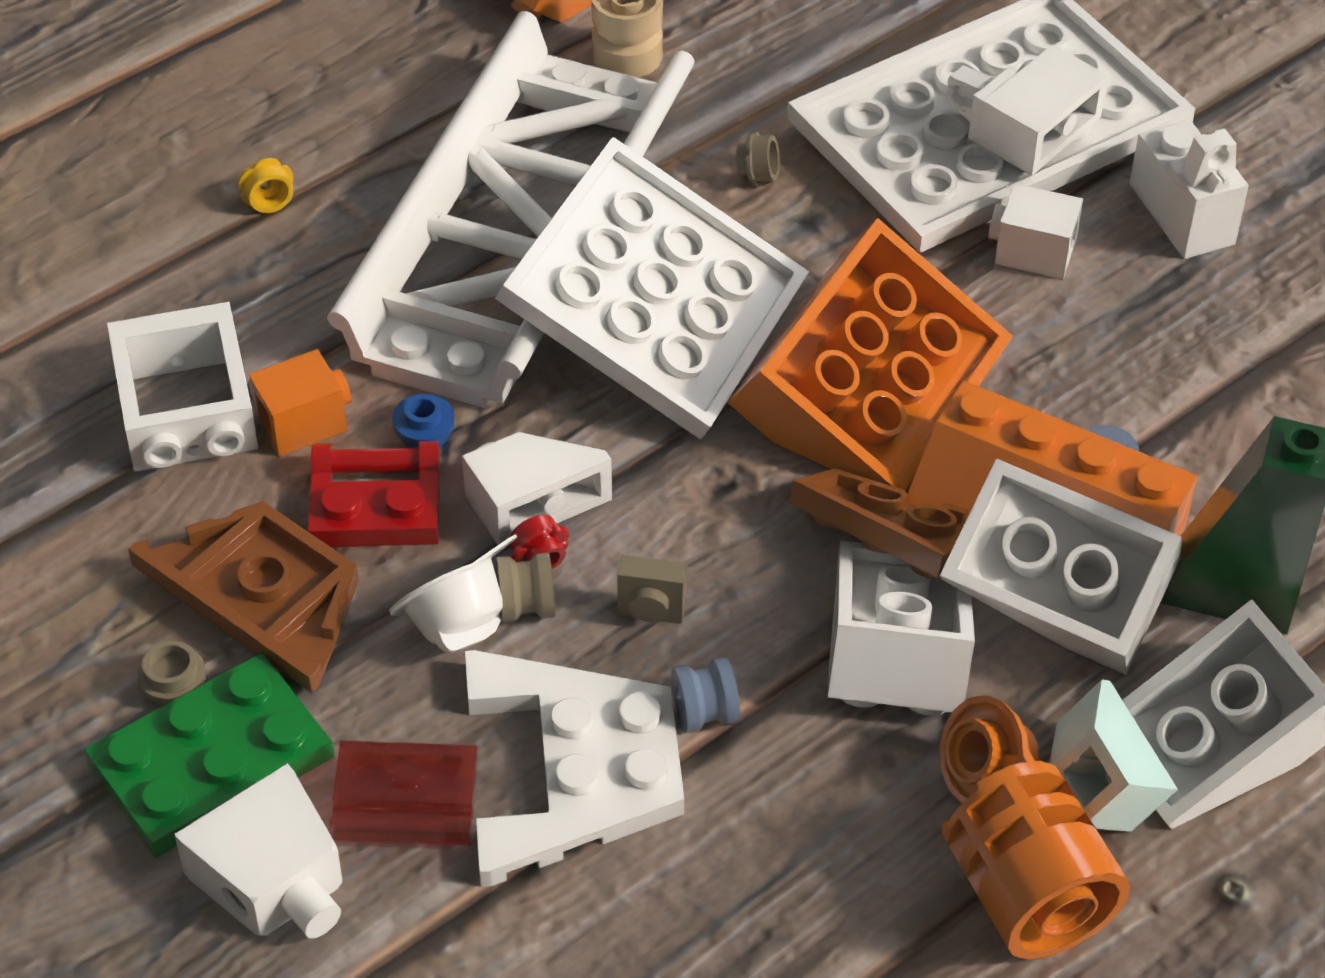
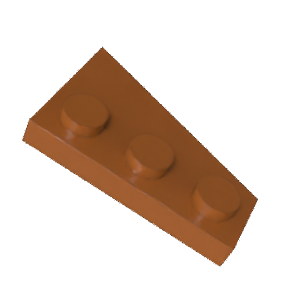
M836 468L793 480L789 504L813 515V520L819 525L841 529L861 539V544L865 548L878 553L890 554L910 564L912 571L916 574L931 579H941L940 573L965 524L967 512L966 509L947 503L942 504L940 507L906 503L908 494L905 490Z

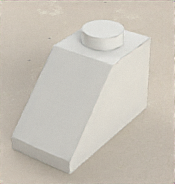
M518 432L496 442L486 443L476 450L462 455L465 497L497 545L507 540L511 532L520 523L533 516L547 514L552 516L556 523H560L612 500L611 458L605 450Z

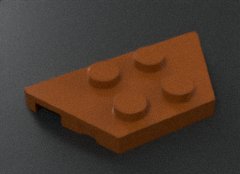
M264 501L235 510L232 514L222 519H207L186 526L187 537L152 549L146 539L128 548L131 564L136 569L255 654L263 653L275 668L310 693L319 688L359 582L357 565Z

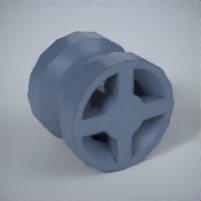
M728 658L712 659L706 668L695 670L687 665L672 667L671 680L674 702L680 725L686 734L700 731L703 724L719 721L725 726L739 723L740 701L738 689Z

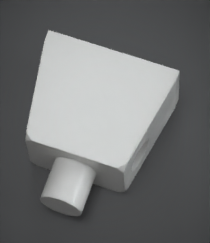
M288 764L174 834L183 873L187 878L255 935H268L292 919L308 938H317L327 933L339 920L341 908L329 895L337 890L343 882L338 850L294 770Z

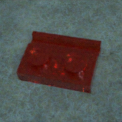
M340 740L332 797L333 810L332 817L329 820V831L334 841L471 846V826L474 816L479 764L478 745Z

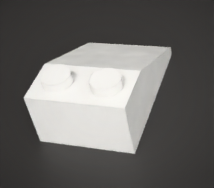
M996 458L940 573V578L1058 645L1127 675L1181 559L1182 537Z
M840 541L829 659L828 697L842 699L845 703L856 707H873L877 704L903 706L916 713L929 716L953 712L966 698L975 643L971 595L942 579H931L916 574L912 571L910 564L890 554L871 551L861 543Z
M1252 599L1122 700L1178 789L1156 809L1171 829L1298 767L1325 746V685Z

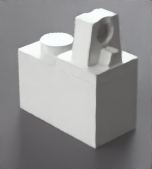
M1052 44L1035 59L1025 61L1018 71L1008 67L996 78L962 65L948 78L946 102L970 121L968 139L1032 176L1101 118L1108 75Z
M1190 119L1138 133L1129 182L1132 189L1183 259L1236 244L1249 187L1248 183L1236 169L1237 144L1225 129H1221L1209 135L1201 134Z

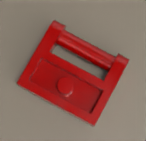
M419 441V447L333 449L332 443L312 444L309 533L330 547L438 545L440 495L439 441ZM419 472V480L333 482V474Z

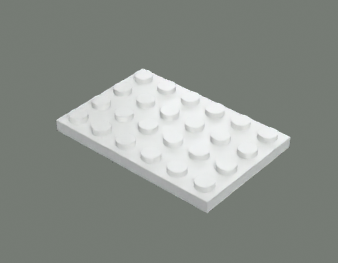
M1020 0L788 102L787 119L921 253L991 220L996 204L1007 205L1014 183L1053 191L1134 153L1138 133L1188 119L1193 123L1195 107L1074 0ZM1053 44L1108 75L1101 118L1031 176L968 139L970 121L946 102L947 82L949 76L962 65L993 78H996L1008 67L1018 71L1025 61L1035 59Z

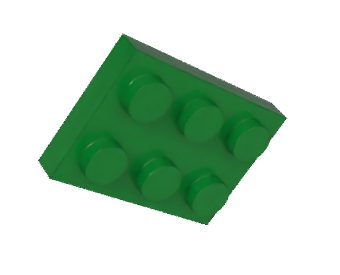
M263 653L250 658L84 748L88 765L155 858L177 846L175 833L284 765L288 764L294 770L296 776L300 777L335 757L332 740Z

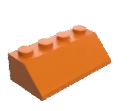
M964 380L934 425L908 491L906 503L940 507L944 503L951 504L967 510L966 522L997 458L1180 536L1187 525L1198 475Z

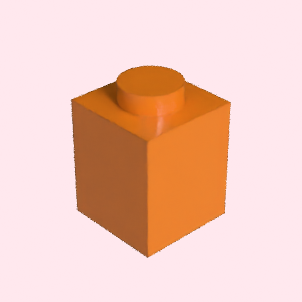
M318 349L249 374L255 416L279 457L348 431L344 406L352 402L348 383L340 369L330 370Z

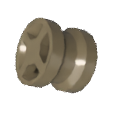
M549 552L536 553L530 561L516 562L510 556L496 557L498 585L503 605L502 622L516 621L521 614L536 613L542 619L554 618L555 599Z

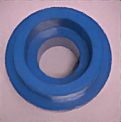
M434 394L412 395L402 400L395 407L392 415L393 429L408 448L419 447V441H439V447L446 443L454 429V410L451 404L440 396Z

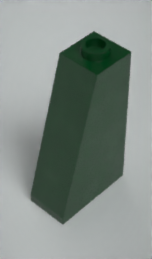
M1277 416L1271 419L1182 533L1181 559L1160 603L1227 619L1252 599L1280 633L1288 634L1325 507L1324 427Z

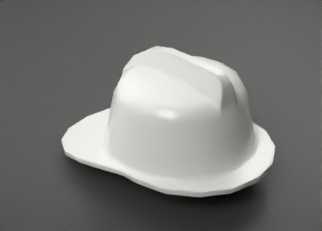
M516 534L472 564L446 573L410 592L389 609L391 616L407 614L424 637L432 644H437L445 652L453 653L485 640L496 631L502 620L503 608L502 596L491 558L517 538Z

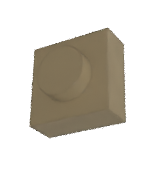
M621 555L617 573L618 616L633 617L645 622L664 621L682 624L686 607L687 563Z

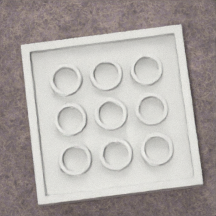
M612 137L503 284L495 299L684 429L702 439L809 271Z

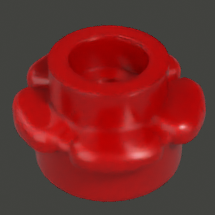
M542 514L523 521L509 536V538L515 534L517 536L509 544L513 550L511 558L516 562L530 561L536 553L549 552L551 568L554 569L566 556L565 550L568 547L567 539L570 534L565 526L557 525L552 516Z

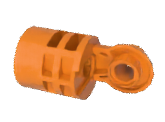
M988 695L967 698L951 713L944 725L939 746L940 768L947 788L962 803L949 821H943L941 834L1010 953L1015 957L1028 960L1051 957L1077 946L1107 926L1126 904L1131 886L1059 769L1055 765L1038 761L1039 751L1036 738L1029 728L1022 724L1018 715L1005 702Z

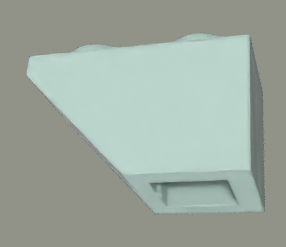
M1101 680L1057 721L1049 764L1055 765L1059 769L1096 829L1131 832L1178 790L1109 680Z

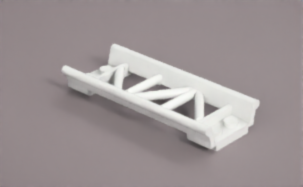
M528 11L519 12L328 314L327 319L331 326L342 331L350 349L351 360L371 365V374L374 377L484 408L488 399L504 403L516 379L523 373L544 332L525 319L519 326L458 309L454 306L497 296L501 287L516 267L406 294L401 293V289L431 240L439 242L440 238L522 260L537 239L447 215L472 173L475 172L518 218L539 237L552 218L501 166L577 186L591 165L512 145L511 143L598 124L628 132L629 135L624 145L643 157L695 62L692 55L685 51H677L659 82L656 83L548 55V50L536 17ZM516 102L547 111L505 121Z

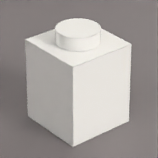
M1014 183L1007 205L996 204L990 223L988 238L998 240L995 264L1063 280L1077 239L1083 199Z

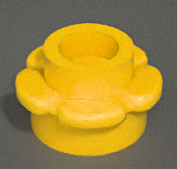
M264 158L251 164L241 173L238 180V188L242 191L241 198L245 204L252 206L261 213H273L284 208L292 199L294 177L287 165L281 166L279 160L275 158Z

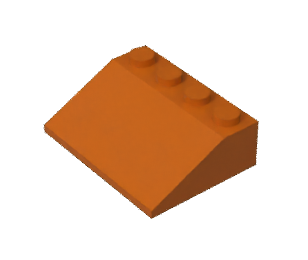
M877 218L841 253L727 403L773 443L829 469L836 468L906 491L914 479L934 425L964 380L977 386L980 385L1013 335Z

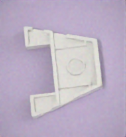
M465 651L469 715L540 711L549 809L547 813L476 818L481 887L494 886L507 881L506 873L534 862L537 863L539 868L563 860L564 851L600 838L602 844H606L684 815V791L671 687L482 651Z

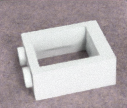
M230 302L107 323L124 426L134 472L164 468L175 464L218 456H229L235 453L258 449L252 406ZM226 364L232 400L140 416L134 379ZM193 445H199V447L194 449L189 448Z

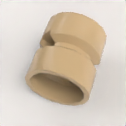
M591 0V18L594 24L592 28V57L596 67L637 78L649 75L656 70L663 59V34L661 26L663 23V0Z

